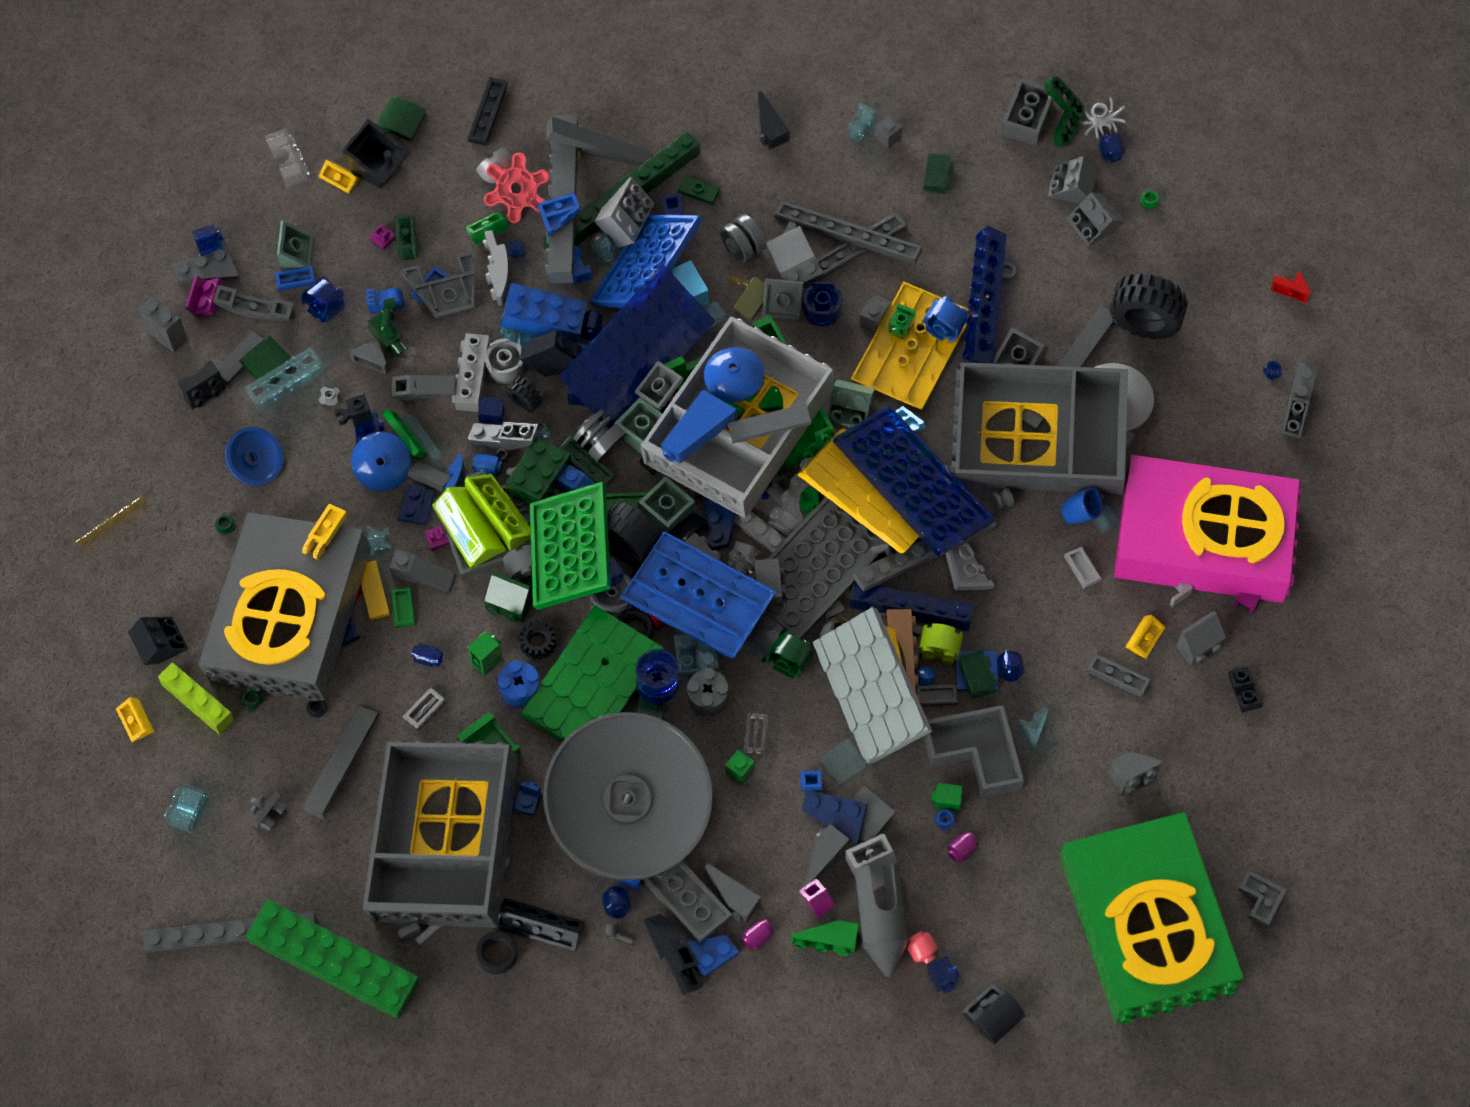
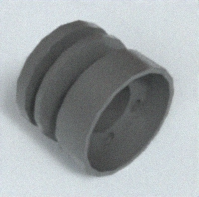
M602 409L596 414L591 415L579 427L576 435L573 437L576 442L580 441L583 437L585 438L580 445L582 448L589 443L592 445L588 454L596 462L604 458L626 434L617 424L611 428L607 427L611 420L609 416L601 421L605 415Z

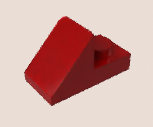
M1299 270L1294 282L1286 277L1275 275L1270 288L1271 291L1307 303L1311 292Z

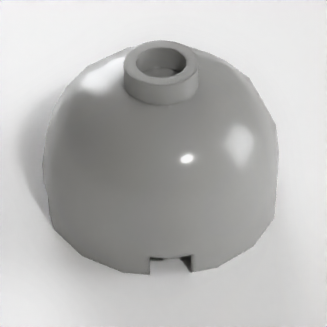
M505 147L492 153V157L489 159L487 157L476 168V172L484 181L496 184L495 180L489 177L486 172L490 164H497L505 170L511 167L512 156Z

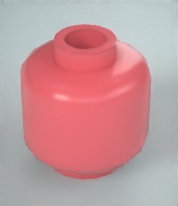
M920 931L909 938V943L906 946L908 952L917 963L923 961L927 964L936 958L934 953L937 952L938 946L927 932L923 933Z

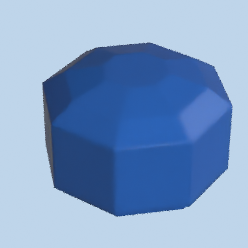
M926 666L917 668L916 674H918L919 684L930 685L934 683L936 672L932 668Z

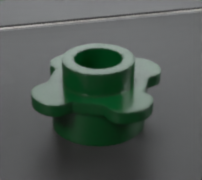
M249 689L239 698V702L245 705L249 712H253L259 704L264 702V697L259 696L255 690Z

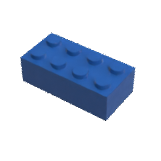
M511 283L501 327L535 336H542L557 330L577 343L581 333L587 302Z

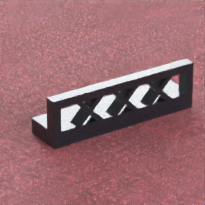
M504 898L500 905L497 929L575 952L585 921Z

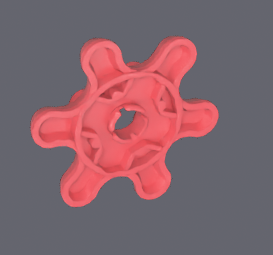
M521 152L513 155L512 165L509 169H502L497 164H490L486 169L487 175L495 180L496 188L494 191L485 194L484 203L487 206H494L498 203L505 204L508 209L507 219L513 224L520 221L521 211L524 207L529 206L535 211L540 212L537 203L545 200L538 196L537 188L549 180V174L546 170L541 169L535 173L529 172L525 167L526 157ZM513 183H518L521 186V191L517 194L511 190Z

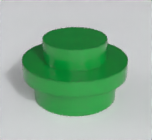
M1149 190L1141 195L1140 203L1144 208L1154 209L1159 204V197L1156 192Z

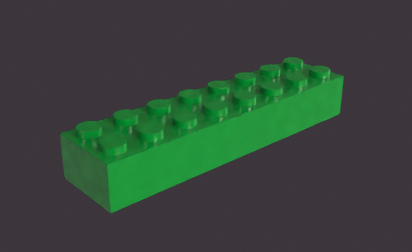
M269 899L265 902L246 935L249 943L396 1019L400 1018L419 984L418 976Z

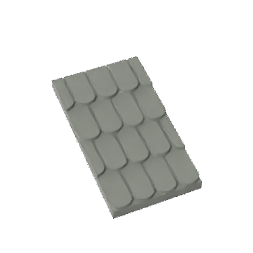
M871 607L866 612L859 614L813 642L822 668L827 673L850 731L853 732L861 755L866 760V763H875L932 732L902 665L896 631L884 625L876 608Z

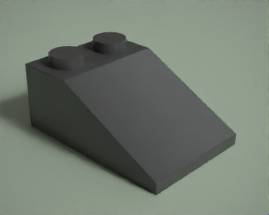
M800 226L767 242L768 250L783 280L804 282L803 288L825 277Z
M1011 327L991 364L1040 366L1049 348Z

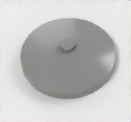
M1107 363L1094 367L1128 369L1126 432H1133L1143 426L1149 419L1154 406L1153 389L1146 377L1136 369L1124 364Z

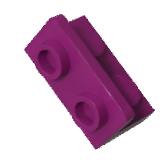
M195 276L185 309L199 318L214 315L217 305L213 303L217 286H223L224 281L220 278L205 281L201 277Z

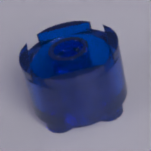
M325 276L315 281L301 293L303 305L306 303L309 307L307 310L309 314L321 323L324 321L326 323L329 322L345 308L344 292L339 287L335 288Z
M817 281L804 292V316L808 322L818 326L834 324L841 315L842 293L831 282Z

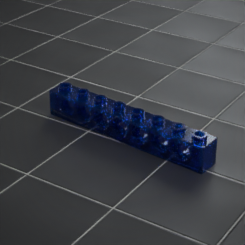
M990 226L979 231L975 238L974 265L972 268L966 333L964 335L965 343L962 352L963 363L993 364L1007 234Z

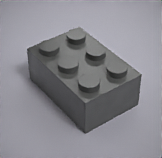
M1020 78L1002 123V136L1037 146L1054 102L1046 92L1044 85Z

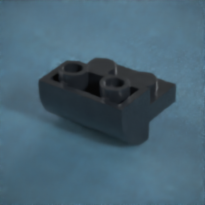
M993 983L962 1010L963 1016L978 1027L979 1032L993 1044H996L1025 1017L1018 1002L1007 991L1003 992Z

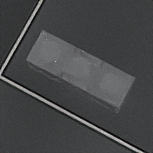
M286 128L266 135V143L273 159L275 160L280 157L288 158L286 162L278 165L286 188L288 189L307 182L309 170L306 163L302 164L301 162L303 158L299 148L295 149L294 147L296 142L293 135H289Z

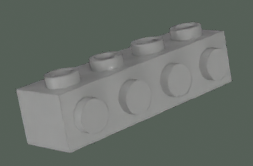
M466 333L465 341H461L460 351L463 353L462 358H458V369L460 371L459 375L456 374V395L452 396V403H455L456 410L480 411L486 374L485 352L490 345L489 335Z

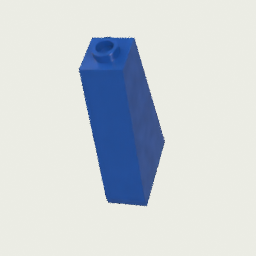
M702 390L662 443L664 457L670 461L683 462L727 428L728 423L736 421V408Z

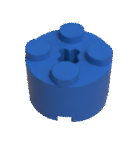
M944 296L942 299L933 301L922 320V324L925 323V330L936 339L942 341L946 338L949 339L948 342H954L967 322L968 311L954 304L949 297Z
M514 660L501 670L498 676V686L503 701L514 708H521L527 705L540 687L538 672L532 665Z

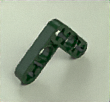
M1055 76L1046 79L1044 87L1051 98L1064 110V114L1053 136L1055 145L1061 148L1071 144L1084 116L1085 107L1059 77ZM1063 94L1066 95V102L1063 99ZM1068 120L1071 123V128L1068 127Z

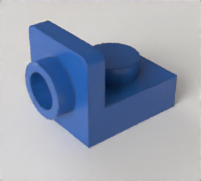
M521 782L520 792L513 808L514 811L534 816L542 794L541 788L533 782Z

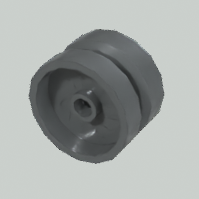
M741 214L733 220V224L728 223L720 229V237L725 248L740 263H746L753 257V253L758 254L767 247V242L761 229L746 214Z
M610 570L611 589L589 595V607L592 610L596 605L603 611L618 618L620 614L632 609V604L620 598L631 579L623 572Z

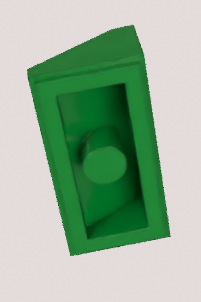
M496 212L466 227L467 232L476 245L485 240L486 231L492 230L495 236L509 229L506 218L500 212Z

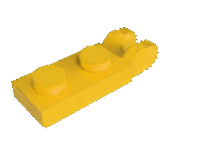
M328 504L308 535L309 538L303 546L302 553L309 554L316 542L318 545L314 550L313 557L318 560L325 552V547L329 545L346 519L347 511Z

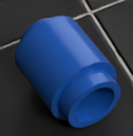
M482 453L480 455L476 454L473 459L472 469L476 470L477 473L496 476L497 473H501L503 462L497 456Z

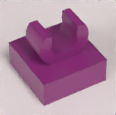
M381 224L374 230L369 240L385 250L396 238V234Z
M443 525L424 531L432 551L449 545Z

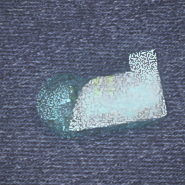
M862 103L856 108V119L848 125V137L850 140L860 141L863 139L876 120V110Z

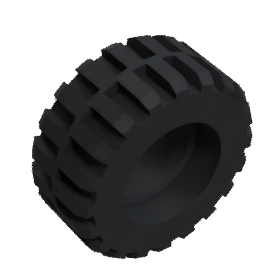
M1150 273L1129 274L1117 283L1109 311L1116 325H1120L1124 331L1127 330L1130 334L1139 335L1141 338L1165 339L1166 337H1172L1181 329L1188 306V299L1180 286L1173 284L1171 280H1166L1162 276H1154Z

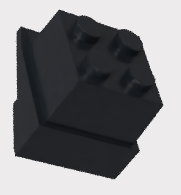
M370 119L363 123L341 150L342 159L348 163L350 172L380 189L411 153L410 150L388 135L385 130Z

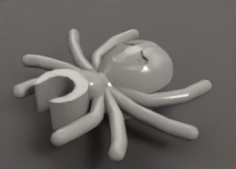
M1110 97V112L1107 105L1096 103L1091 109V117L1085 108L1084 114L1092 121H1081L1080 124H1093L1085 132V135H1088L1094 127L1097 139L1100 138L1099 130L1103 136V129H1109L1111 134L1112 127L1114 132L1117 133L1118 129L1112 121L1126 123V121L1113 117L1121 113L1125 106L1123 105L1112 114L1114 102L1112 97Z

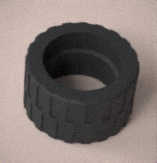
M614 502L607 510L609 552L627 564L640 566L661 536L659 529L653 521L632 505L625 502Z

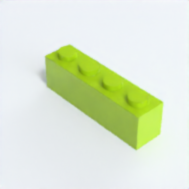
M173 662L158 676L161 685L219 735L234 721L231 712Z

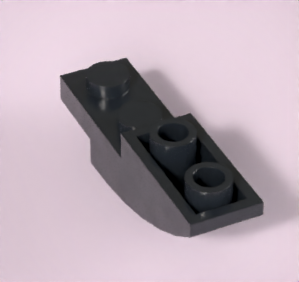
M662 914L644 919L643 921L660 959L667 958L682 994L685 995L701 989L703 985L694 968L699 963L679 930Z

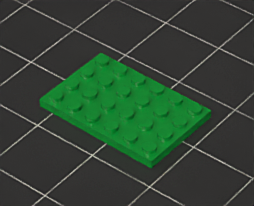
M600 482L530 503L533 607L539 610L611 589L606 485Z

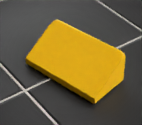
M326 160L318 176L347 193H350L361 180V177L329 160Z
M1153 615L1144 616L1125 648L1147 659L1166 627Z
M130 697L116 708L132 743L154 733L152 725L138 698Z

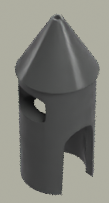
M899 863L883 866L886 894L884 910L879 909L875 903L870 866L854 868L863 940L862 946L886 977H893L909 942L905 928Z

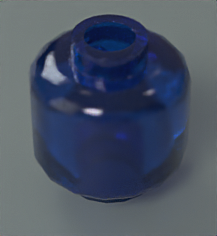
M1115 133L1101 137V141L1098 144L1102 158L1110 160L1111 163L1121 160V156L1126 151L1121 136L1115 135Z
M1005 651L998 656L996 660L997 669L1002 679L1013 682L1017 681L1024 674L1023 659L1019 653Z
M612 886L603 893L602 904L605 913L615 919L625 917L631 909V901L627 890L622 887Z

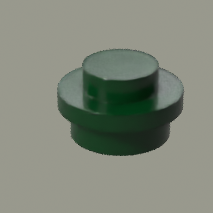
M221 515L215 522L216 530L220 534L231 533L236 525L234 519L228 515Z

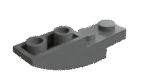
M1298 363L1282 425V435L1301 438L1318 367Z
M504 422L503 425L474 423L467 440L472 444L487 445L490 449L494 450L501 448L506 450L519 449L533 444L540 426L538 424Z

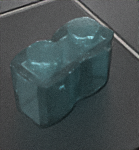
M182 783L173 792L172 799L174 801L171 806H167L165 809L164 818L166 824L191 833L207 798L206 792Z

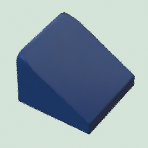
M800 771L801 790H822L821 771Z

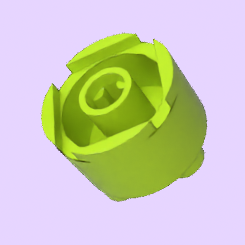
M928 624L924 625L919 645V652L922 654L921 658L928 661L938 658L942 659L941 662L944 664L953 665L954 661L959 659L963 633L960 631L958 634L955 632L954 627L943 624H932V627L927 628Z

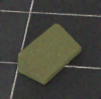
M753 277L733 307L735 312L750 321L763 304L764 283L761 280Z

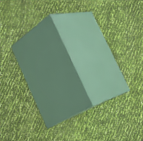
M284 220L281 221L277 250L280 268H303L310 266L314 235Z

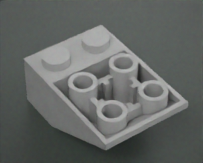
M630 177L602 207L595 223L614 245L620 248L635 242L655 203L637 182Z

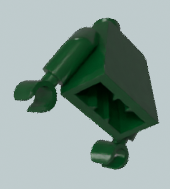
M387 298L383 301L384 308L382 311L368 321L367 329L386 351L392 349L399 356L406 348L401 343L402 333L391 320V318H394L392 309L395 308V298Z

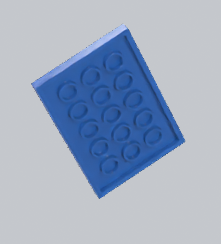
M648 215L635 242L624 247L589 302L596 307L647 309L703 220L699 215Z

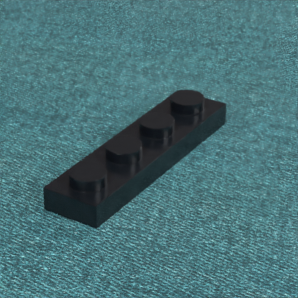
M489 77L468 135V142L487 145L508 87L507 81Z

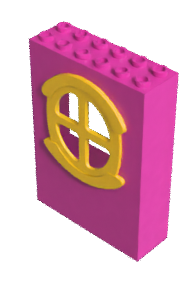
M1131 455L1125 480L1114 578L1178 587L1179 583L1191 585L1193 590L1238 596L1242 592L1261 595L1260 600L1283 603L1285 596H1289L1294 582L1292 569L1295 567L1296 557L1293 554L1297 548L1295 534H1297L1299 522H1296L1300 513L1298 500H1300L1302 488H1299V479ZM1230 495L1232 498L1229 516L1203 513L1201 511V506L1213 497ZM1243 497L1255 502L1264 511L1267 520L1262 522L1239 518V498ZM1204 520L1227 524L1229 526L1227 544L1221 545L1211 540L1202 531L1199 522ZM1237 526L1263 529L1266 532L1263 539L1254 545L1241 548L1235 546Z

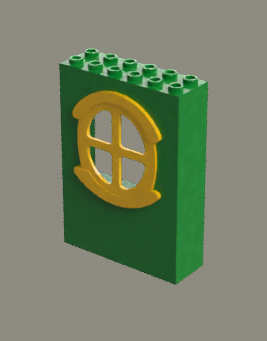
M1185 812L1063 843L1060 860L1115 1023L1121 1021V1024L1132 1022L1134 1017L1149 1018L1157 1011L1162 1010V1013L1173 1011L1176 1006L1182 1005L1186 1008L1194 1005L1195 1001L1203 999V1002H1209L1214 1000L1217 995L1223 994L1224 997L1236 993L1244 977ZM1162 897L1175 902L1187 913L1189 920L1164 926L1154 900ZM1145 902L1155 928L1144 933L1129 935L1127 932L1129 914L1138 903ZM1191 929L1194 931L1195 936L1192 952L1185 961L1177 963L1173 957L1167 936ZM1157 938L1160 941L1167 966L1156 967L1147 963L1134 951L1133 944Z

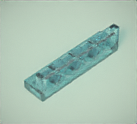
M310 347L244 387L260 413L325 373L324 365ZM309 355L314 359L310 364H302L303 359ZM297 367L294 374H285L287 368ZM280 377V382L276 385L269 384L271 378ZM257 387L264 388L263 393L255 396L252 392Z

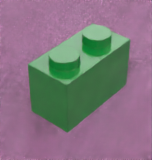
M486 631L468 646L471 664L484 676L502 661L500 641L496 636H490Z

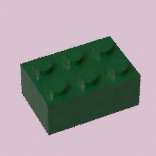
M536 436L533 444L529 446L505 482L507 494L528 505L550 498L558 486L559 477L568 465H572L571 454Z

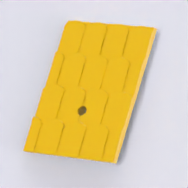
M903 282L851 380L864 386L873 387L877 392L923 410L969 324L974 311L958 305L968 311L966 324L956 341L948 342L949 339L946 338L942 341L938 340L925 330L926 325L925 323L922 324V320L933 301L942 299V297ZM898 304L916 310L915 322L906 339L896 337L888 332L889 322ZM924 326V330L918 331L919 327Z
M844 428L839 430L797 474L901 554L906 552L946 506L923 485H918L901 469L893 466L875 449L868 447L851 431Z

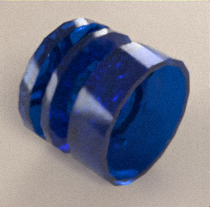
M661 649L650 650L640 656L636 663V689L645 701L653 704L670 701L679 689V664L676 658L667 651Z

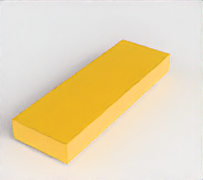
M376 560L367 562L361 586L371 621L390 616Z

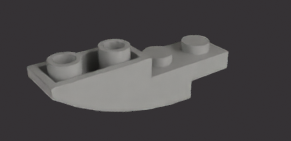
M490 230L485 232V240H482L485 251L490 253L487 256L489 265H487L488 273L485 276L488 285L492 284L493 289H490L493 301L497 300L498 306H501L505 300L509 283L507 252L504 244L496 245L493 232Z

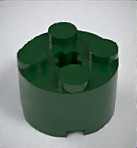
M784 631L766 654V661L768 664L771 661L774 664L773 669L791 679L797 676L798 679L813 659V652L811 650L813 646L807 640L795 637L790 631Z

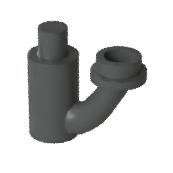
M786 473L775 475L765 489L776 503L784 505L788 501L786 498L787 494L782 488L789 485V476Z

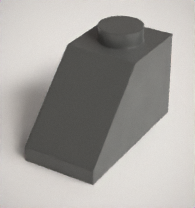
M878 295L869 299L860 315V326L876 332L893 301Z

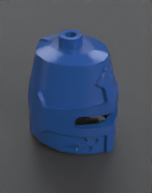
M1096 487L1076 492L1063 502L1061 510L1062 516L1066 520L1065 522L1068 524H1080L1100 517L1102 513V500ZM1085 494H1087L1090 497L1092 502L1091 504L1088 502V499Z

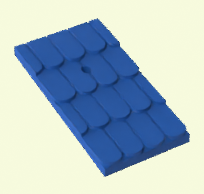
M664 531L620 598L666 624L677 628L702 644H706L733 659L776 591Z

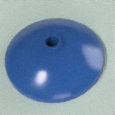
M730 347L720 350L708 360L704 370V380L709 392L718 399L731 403L742 402L753 397L760 390L764 381V368L761 360L753 352L744 348Z
M246 427L237 431L229 439L225 449V459L229 470L238 480L249 485L256 486L269 483L277 477L283 466L284 456L279 441L270 432L259 427ZM251 457L253 462H249L247 458Z
M387 432L371 433L363 437L355 446L351 458L352 470L357 480L368 489L389 491L398 487L407 478L408 470L411 468V455L406 444L396 435ZM378 458H382L384 460L383 465L380 466L377 464Z

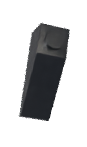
M759 91V138L764 146L767 145L771 150L789 141L790 131L763 92Z

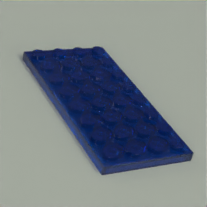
M661 265L563 371L559 378L593 414L602 409L605 415L601 421L609 416L611 420L607 427L611 428L640 397L635 393V390L656 362L659 361L662 364H666L678 357H683L711 327L715 320L666 266Z
M890 405L834 438V444L938 557L994 522L995 518Z

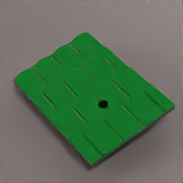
M595 605L544 678L535 695L525 706L521 717L563 743L572 732L585 723L601 716L621 713L662 653L664 647Z

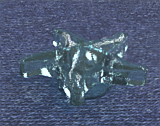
M370 525L366 526L369 531L366 538L371 546V558L375 557V552L379 549H392L391 544L385 542L390 531L388 527L384 531L376 532Z

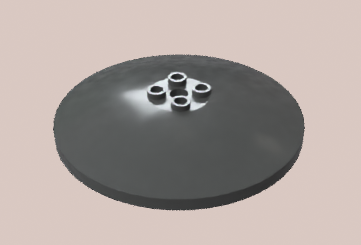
M630 712L613 713L598 717L580 726L559 746L552 757L545 776L543 788L544 812L556 842L579 866L609 879L641 880L670 870L683 861L696 847L704 834L711 814V779L699 750L675 726L646 714ZM630 794L633 797V802L631 804H624L621 801L622 795Z

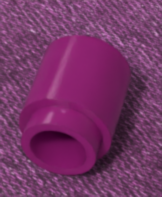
M970 832L962 833L947 847L949 851L948 856L955 862H963L976 850L978 845L977 838Z
M765 919L758 920L742 934L744 937L742 941L747 948L757 950L772 937L771 934L774 932V929Z

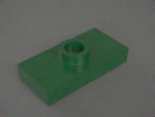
M687 175L684 176L678 188V193L713 205L720 191L718 186Z

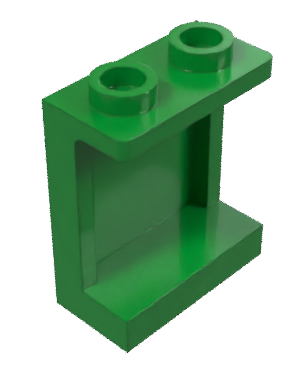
M490 712L457 735L458 741H463L467 744H475V742L479 741L487 744H496V742L507 743L517 758H520V747L511 741L495 722V718Z

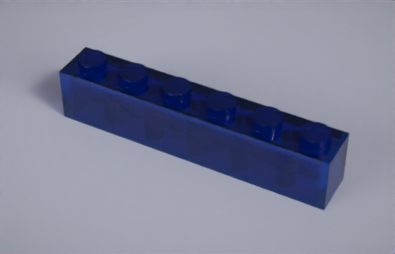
M854 581L850 597V608L866 611L874 607L879 613L886 614L887 609H911V614L915 616V621L928 624H943L968 632L974 604L879 585L863 592L856 581Z

